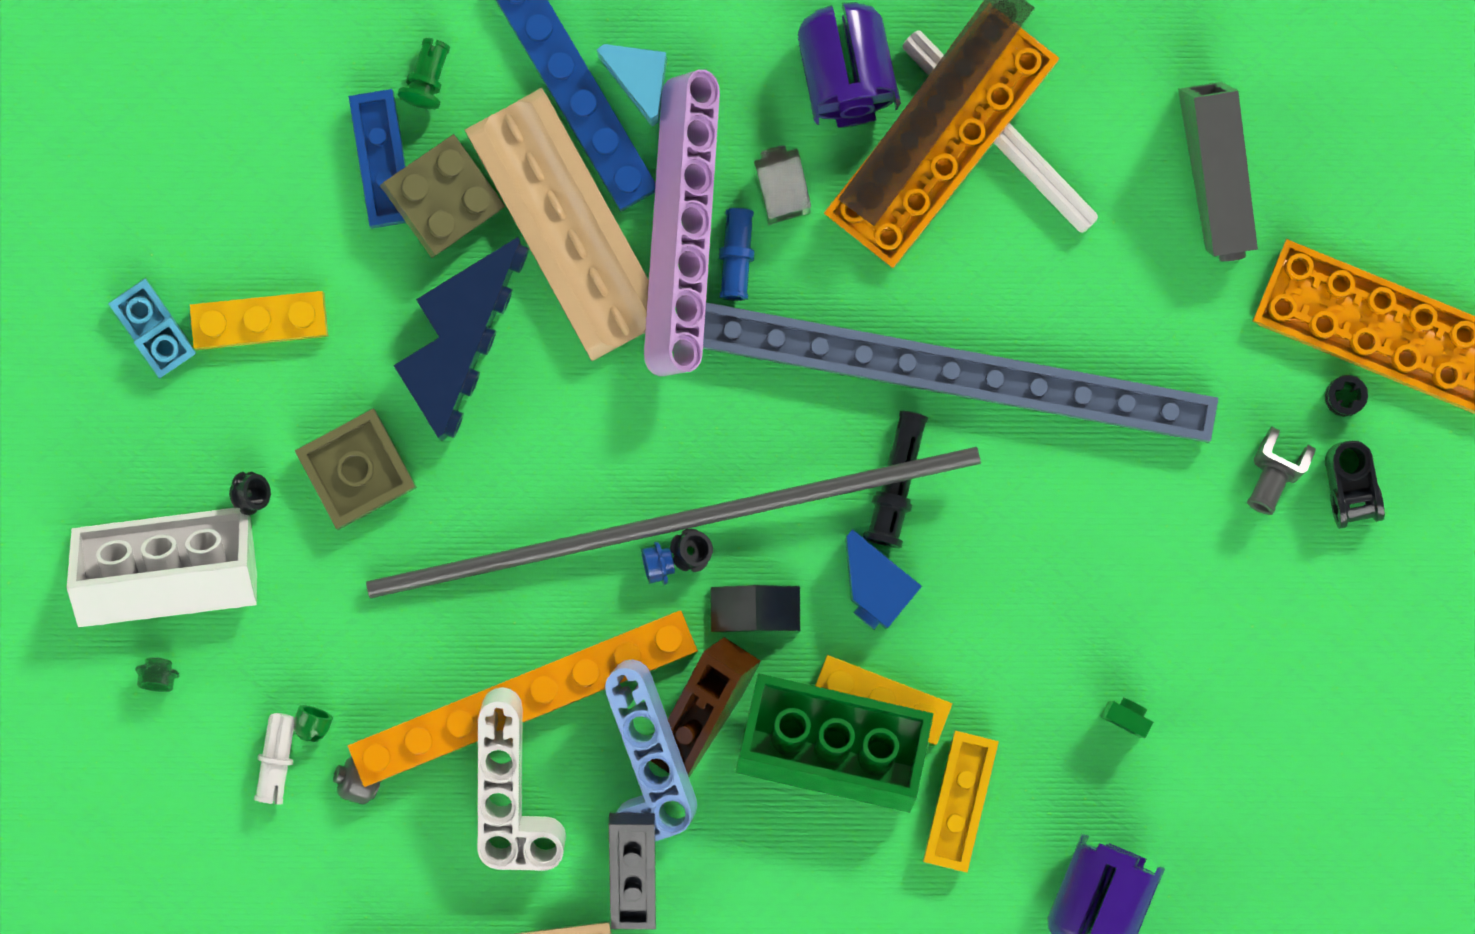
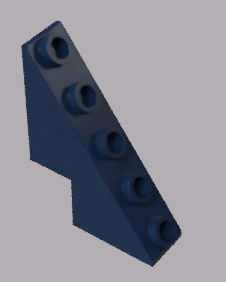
M518 237L416 299L439 338L398 362L394 367L441 441L446 439L447 436L455 438L464 413L459 412L458 408L464 394L471 397L480 375L479 371L474 370L480 353L488 355L492 347L496 330L491 329V325L496 313L504 314L509 304L513 289L508 288L507 285L512 272L520 273L526 261L529 248L522 246Z

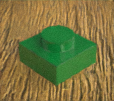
M1124 697L1120 704L1115 701H1109L1101 715V718L1139 738H1146L1154 723L1144 717L1147 709Z

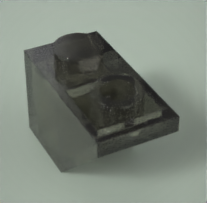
M777 146L761 152V159L754 161L753 176L768 225L810 214L811 202L798 149L787 151L786 146Z

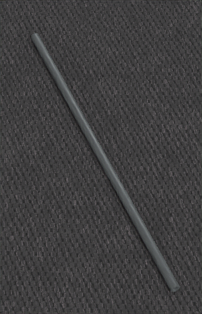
M972 447L374 579L366 581L367 591L370 599L974 466L981 464L978 448Z

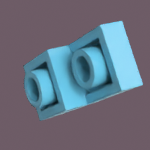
M146 278L108 303L159 379L196 354L183 331Z

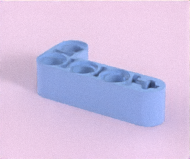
M625 660L618 664L607 678L605 690L643 795L625 801L616 813H655V841L686 830L696 814L697 799L651 672L641 661ZM624 676H626L628 681L636 680L638 683L633 692L629 686L621 687L619 684ZM634 700L636 705L633 706L631 709H628L629 705ZM640 716L648 718L652 721L655 732L651 735L640 734L634 727V718ZM652 759L665 761L670 768V775L665 777L656 776L649 768V761ZM667 801L680 803L685 809V816L677 819L670 817L664 810V803Z

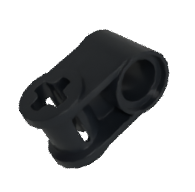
M1344 441L1333 445L1325 457V466L1331 490V507L1337 527L1339 529L1346 528L1348 522L1373 518L1376 522L1383 521L1385 517L1384 502L1377 482L1371 450L1359 441ZM1345 449L1353 450L1359 459L1357 469L1351 474L1345 472L1339 464V457ZM1365 502L1364 506L1350 508L1351 504Z

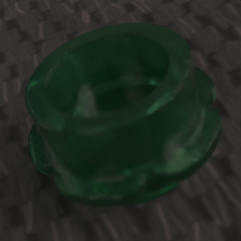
M146 658L145 664L138 665L135 668V672L138 674L137 686L155 692L172 691L174 679L179 678L180 675L177 670L172 669V662L163 658Z

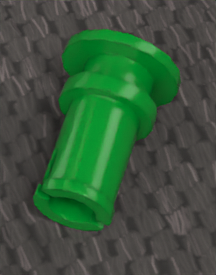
M424 38L414 72L408 74L406 80L409 87L399 88L397 95L400 99L413 106L436 110L439 109L440 101L434 94L440 92L441 83L439 78L450 47L439 40L433 46L432 38Z

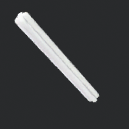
M919 30L912 33L903 43L904 51L930 78L947 58ZM1009 123L994 144L1079 232L1087 231L1097 221V213Z

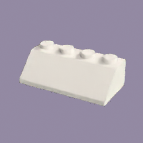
M229 508L72 528L67 591L77 626L105 625L257 605V568L250 515L242 514L240 508Z

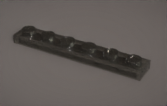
M984 0L838 200L873 226H876L1033 13L1035 7L1025 0Z

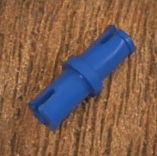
M729 208V210H725L724 247L719 249V259L723 260L719 297L731 301L748 300L749 262L754 261L755 251L750 249L754 211L743 208Z

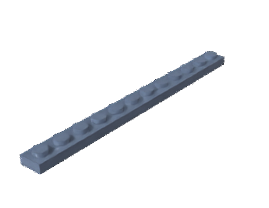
M706 303L703 349L1190 440L1211 442L1218 404L1217 397Z

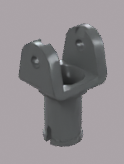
M1272 426L1266 433L1254 457V463L1261 468L1262 473L1251 497L1247 501L1251 508L1267 515L1274 513L1286 483L1296 482L1308 470L1316 448L1307 445L1296 464L1271 453L1280 433V430Z

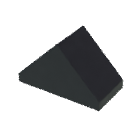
M746 585L711 587V632L800 631V586Z

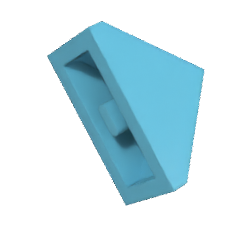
M603 44L597 49L598 58L648 123L654 126L659 122L662 90L667 64L666 52Z

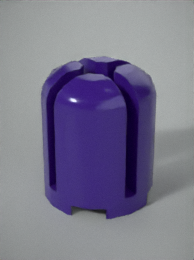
M857 2L842 3L844 13L842 15V24L854 79L852 84H849L832 5L816 10L805 18L799 27L798 42L813 119L817 125H819V118L836 119L838 128L857 126L876 121V111L886 108L894 103L896 111L901 104L883 19L873 6Z
M1081 833L1075 852L1048 915V929L1051 934H1088L1115 871L1090 934H1138L1165 868L1157 867L1154 873L1143 868L1146 862L1145 858L1110 843L1109 845L1106 844V846L1099 843L1097 848L1087 845L1086 842L1089 835Z

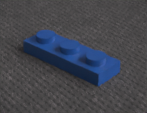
M393 89L349 96L369 226L373 229L406 223L380 187L384 181L406 167Z

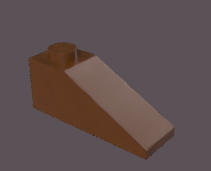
M725 637L703 652L668 718L688 777L691 776L742 698L761 662ZM661 759L650 760L670 774V768L665 761Z

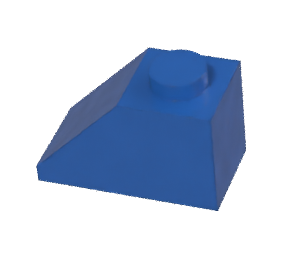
M852 529L846 536L845 543L851 601L858 606L854 614L873 630L879 624L887 629L922 586Z

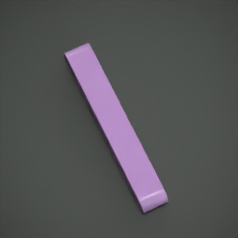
M696 70L667 80L662 90L644 345L646 366L654 375L659 377L691 372L699 366L703 355L720 98L717 79L707 70Z

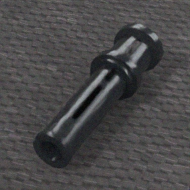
M900 411L888 466L917 460L928 417L910 411ZM912 479L883 485L882 490L877 491L876 495H873L872 503L875 504L870 528L869 531L863 534V538L866 541L892 548H902L903 541L899 537L905 513L911 512L912 508L911 500L907 498Z

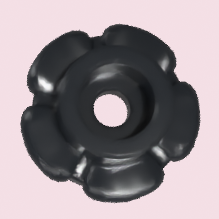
M240 472L232 480L229 496L233 506L240 508L242 514L253 515L257 510L267 506L271 497V489L268 481L262 475L254 472H248L247 474Z
M696 529L683 530L682 534L675 535L670 543V551L674 555L673 562L682 571H701L707 566L708 561L712 557L713 547L710 539ZM688 547L693 549L692 555L687 553Z

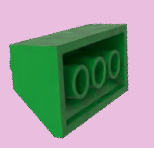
M758 673L735 773L910 813L917 799L934 713Z

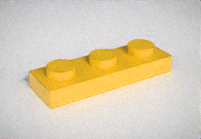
M323 291L190 304L193 347L195 350L328 337L325 295Z
M829 655L826 656L815 685L816 687L934 713L928 740L929 743L937 745L953 704Z
M954 730L923 862L968 873L999 741Z

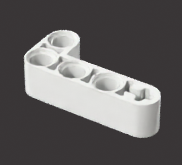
M503 687L495 688L484 697L478 718V855L483 864L493 869L550 870L556 867L562 860L566 841L565 828L554 818L522 816V702L518 694L513 690ZM495 708H502L504 716H506L504 728L501 731H496L498 714L495 712ZM495 750H502L508 753L512 760L504 764L496 763L490 758L489 753ZM501 793L509 797L511 803L507 806H497L491 802L489 796ZM494 836H501L506 838L511 845L507 848H496L491 845L489 839ZM546 837L551 839L556 846L552 849L544 850L537 847L533 841L537 838Z

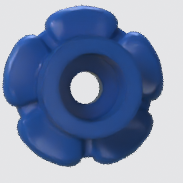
M654 542L653 547L641 549L645 573L649 584L662 581L663 585H666L668 583L667 575L675 574L672 554L669 547L661 549L659 542Z

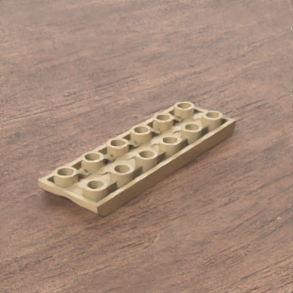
M540 88L505 109L465 129L468 138L591 361L593 362L644 334L646 330L649 279L544 90Z

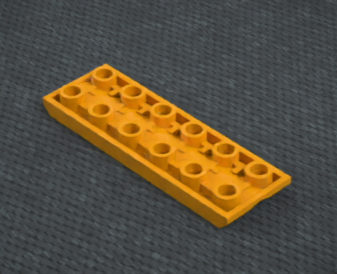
M989 3L826 209L824 214L885 263L894 268L1060 58Z
M1285 240L1253 322L1268 330L1475 414L1474 315L1291 240Z

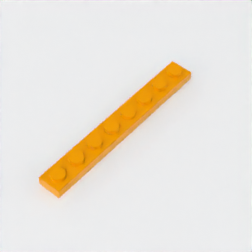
M679 610L347 746L364 787H367L478 742V718L483 699L488 692L495 688H508L518 694L522 702V723L605 690L607 678L617 665L625 660L641 661L648 667L649 671H652L696 653L698 650L683 613ZM626 676L623 677L620 683L627 681ZM495 708V712L498 714L496 731H501L504 728L506 716H504L502 708Z

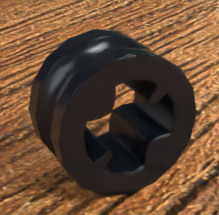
M1351 375L1341 376L1332 381L1326 388L1324 395L1325 403L1335 415L1342 417L1351 416L1361 411L1366 405L1368 399L1367 387L1358 377ZM1344 384L1351 385L1352 389L1350 392L1356 390L1358 397L1357 400L1349 403L1348 408L1342 407L1340 404L1343 400L1337 402L1335 392L1342 390Z

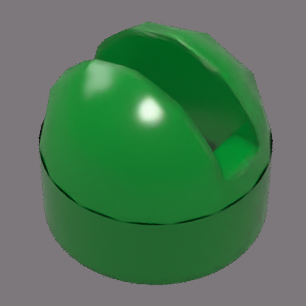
M301 705L294 719V729L301 740L317 742L323 739L329 731L333 717L319 708Z

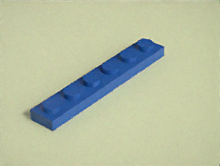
M496 0L620 212L655 193L656 183L549 1Z

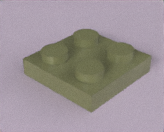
M454 134L380 185L431 258L438 255L505 207Z
M374 408L295 450L337 530L417 488Z

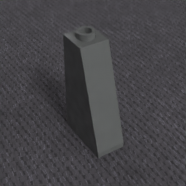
M1223 82L1179 88V98L1206 251L1213 256H1219L1220 261L1243 259L1246 257L1245 251L1258 250L1239 92Z

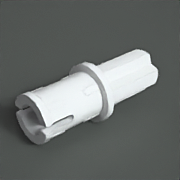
M274 713L269 716L263 754H258L257 760L261 761L256 795L254 796L255 801L268 804L273 802L274 804H283L288 765H293V759L289 758L295 721L293 716L282 713Z

